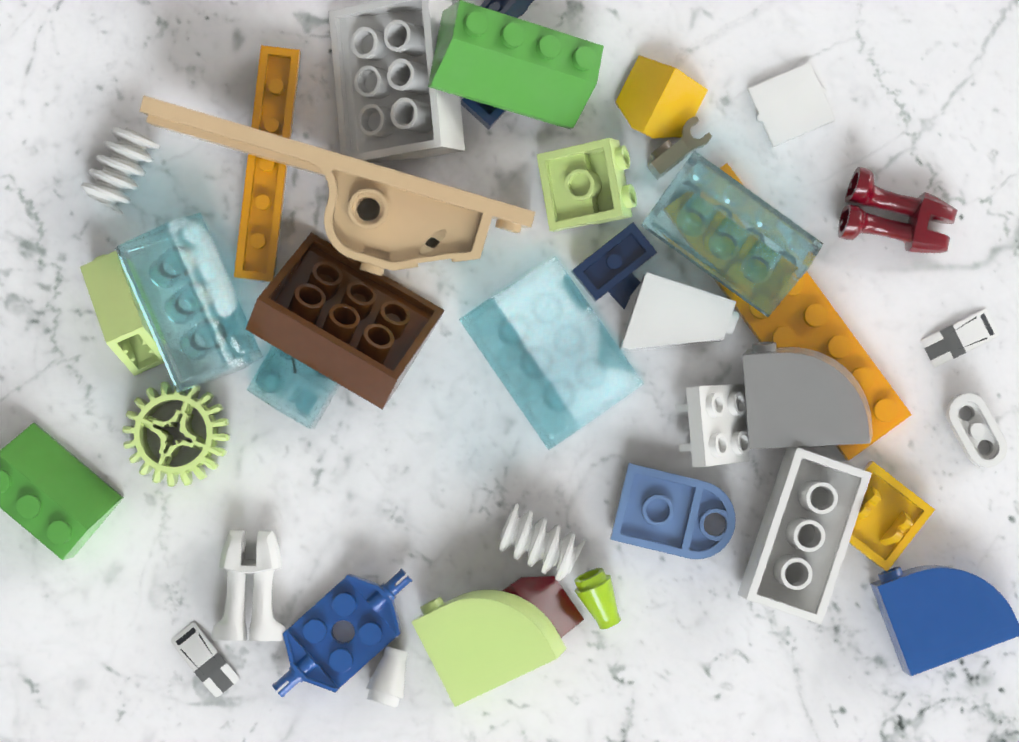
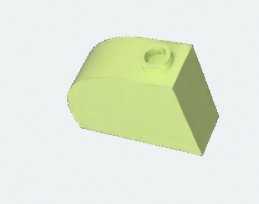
M472 591L459 595L445 603L441 597H438L421 606L420 609L423 614L412 621L455 707L556 660L566 650L556 628L541 610L527 600L504 591Z

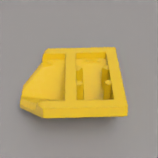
M639 55L615 104L621 110L632 129L652 139L682 138L683 126L690 118L695 117L708 89L675 67Z

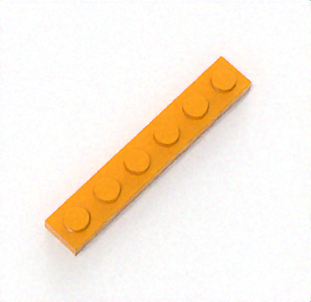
M261 45L252 128L291 139L301 57L300 50ZM248 154L234 278L271 282L275 277L288 166Z

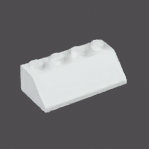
M787 447L738 595L746 600L822 625L872 473L798 447Z

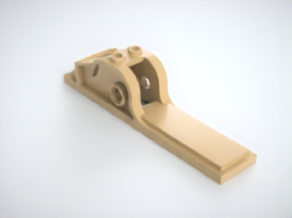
M143 96L139 111L147 115L146 122L155 127L326 177L329 186V198L324 214V226L327 237L341 254L361 261L360 270L383 276L385 269L394 271L416 268L418 263L445 259H452V262L480 259L492 219L497 220L496 228L513 233H520L521 228H531L536 212L148 96ZM366 199H373L380 205L378 217L371 221H365L358 215V206ZM431 237L440 241L434 248L425 244Z

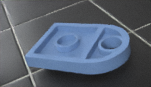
M628 463L610 540L684 558L704 559L719 553L731 540L736 523L735 511L729 497L720 488L711 483ZM711 513H719L725 519V528L719 535H709L704 529V520Z

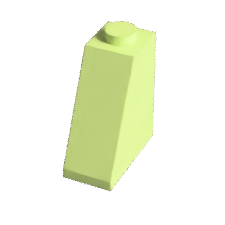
M114 251L110 254L98 256L92 262L81 266L80 269L105 342L131 373L136 376L169 361L168 353L131 270L120 255Z

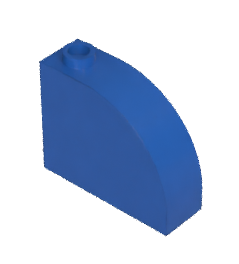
M940 565L919 566L902 571L901 567H894L887 572L879 573L880 580L870 583L902 671L910 676L1019 637V623L1006 599L987 581L969 572Z

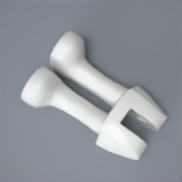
M230 530L223 547L219 565L220 568L227 570L226 604L222 620L213 626L212 640H247L245 622L246 573H253V601L249 641H284L283 633L286 631L285 626L274 619L272 610L274 570L282 568L281 555L274 531H259L256 560H246L244 530Z

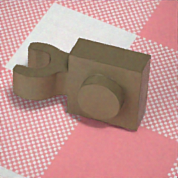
M697 116L690 118L685 123L680 140L675 144L667 140L650 154L654 160L650 163L648 169L657 180L684 160L691 152L697 148L704 147L711 139L712 135L710 133L705 134L700 139H696L691 135L690 129L699 122Z

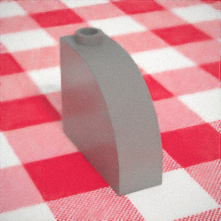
M776 342L753 343V349H748L742 355L750 449L871 443L873 437L872 418L866 395L855 377L838 361L811 349L799 347L777 348Z

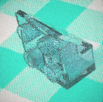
M272 345L249 384L247 391L303 426L315 429L340 385Z

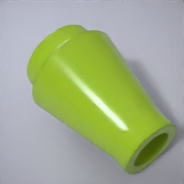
M603 568L587 571L574 580L577 586L575 593L596 620L601 630L613 627L621 621L617 610L611 576L606 575Z

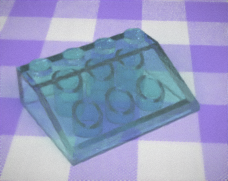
M556 256L459 319L547 450L562 442L644 384Z

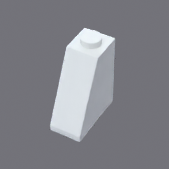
M646 272L643 275L619 349L633 351L721 341L725 338L726 333L732 335L739 318V313L733 311L736 301Z

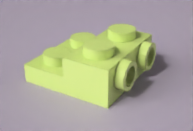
M606 138L536 154L549 231L556 232L632 217L631 208L636 207L637 197L633 185H627L624 169L630 168V157L626 146H620L619 140Z

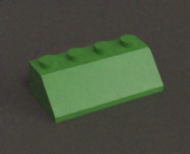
M459 0L442 11L428 87L563 128L573 129L597 84L604 46Z

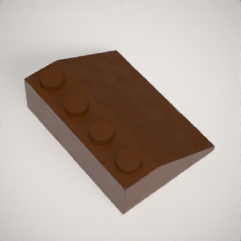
M311 232L257 298L246 330L383 410L445 310L384 274L380 276L360 270L361 261L344 256L331 243Z

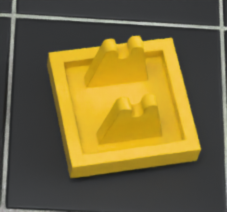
M869 461L863 470L871 472L872 475L849 544L887 572L935 509L874 461Z

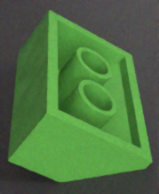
M32 423L0 450V508L61 560L73 558L124 498L36 423Z

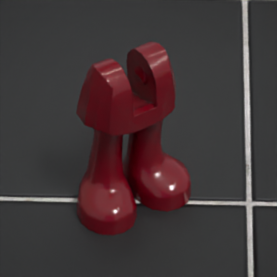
M857 167L849 183L845 202L895 212L908 216L909 219L907 223L867 213L860 207L848 204L843 208L838 226L839 238L854 240L861 233L874 234L905 242V249L910 252L944 253L948 251L950 237L928 230L927 227L929 220L943 224H953L958 211L956 208L926 192L915 198L884 190L874 185V174L872 171L863 167Z

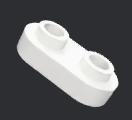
M970 393L960 394L952 398L946 407V419L968 460L979 467H994L1000 464L1007 454V442L985 401L978 395ZM963 406H967L971 411V416L966 421L961 419L959 411ZM983 440L989 444V452L985 455L978 451V445Z

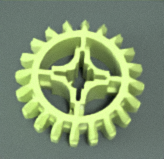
M177 381L173 393L169 382H162L160 385L161 395L152 387L146 389L150 400L149 403L140 397L134 400L136 406L141 409L140 413L127 411L126 417L135 420V425L123 426L122 431L126 434H133L134 440L126 441L123 445L125 449L136 447L138 451L129 458L131 463H137L141 460L145 461L139 470L141 475H146L153 468L155 469L152 476L154 483H160L165 474H167L168 486H176L180 474L183 484L185 486L191 485L193 480L192 471L199 480H203L207 477L206 471L203 468L204 464L212 470H216L219 466L211 457L212 454L217 456L226 455L227 451L224 448L218 447L217 442L229 441L230 435L226 433L219 434L218 427L229 425V420L227 418L215 419V415L224 408L222 404L208 407V404L214 397L211 392H206L199 399V385L193 384L186 394L185 382ZM173 401H183L180 410H176L170 420L164 421L152 417L161 406ZM194 408L198 410L204 419L207 433L206 439L195 433L192 429V419L194 416L192 411ZM177 422H180L179 431L193 441L176 440V445H173L174 436L161 427H177ZM147 428L156 433L160 438L161 446L159 453L161 455L159 459L154 455L149 446ZM184 446L201 450L200 454L186 465L179 467L170 465L173 457H177L178 452Z

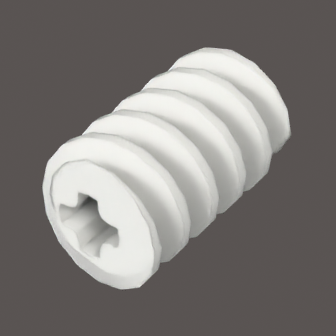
M114 127L111 132L118 139V143L105 141L104 147L110 152L111 156L98 155L96 157L103 170L90 169L88 173L96 183L83 182L81 187L89 197L123 215V212L117 207L116 203L129 204L131 201L123 191L124 188L137 190L138 185L131 176H145L146 174L138 164L139 161L152 163L154 159L146 151L147 147L160 149L161 146L127 127L126 129Z
M516 503L499 536V551L504 552L511 545H514V559L517 560L527 552L529 553L528 566L532 567L541 559L543 560L541 573L546 574L550 569L556 567L555 580L560 581L570 573L586 539L575 547V533L570 532L563 539H560L561 526L557 524L547 532V519L544 517L533 525V511L528 510L520 518L518 517L519 504Z

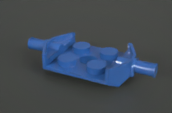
M401 568L387 583L383 582L379 585L365 578L348 574L283 633L290 667L287 673L272 684L274 690L277 691L285 682L289 681L278 692L281 697H284L299 682L305 681L336 693L341 686L401 634L394 599L403 588L413 581L408 575L396 585L406 574ZM345 620L353 625L355 635L352 640L341 642L334 637L333 627L336 622Z

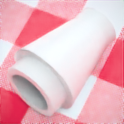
M391 647L385 648L384 655L366 689H369L368 700L397 708L399 699H404L408 652Z

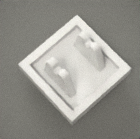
M743 384L686 387L687 404L675 405L676 413L688 412L691 443L679 444V452L691 451L693 467L750 462L749 435L747 433L745 414L747 408Z

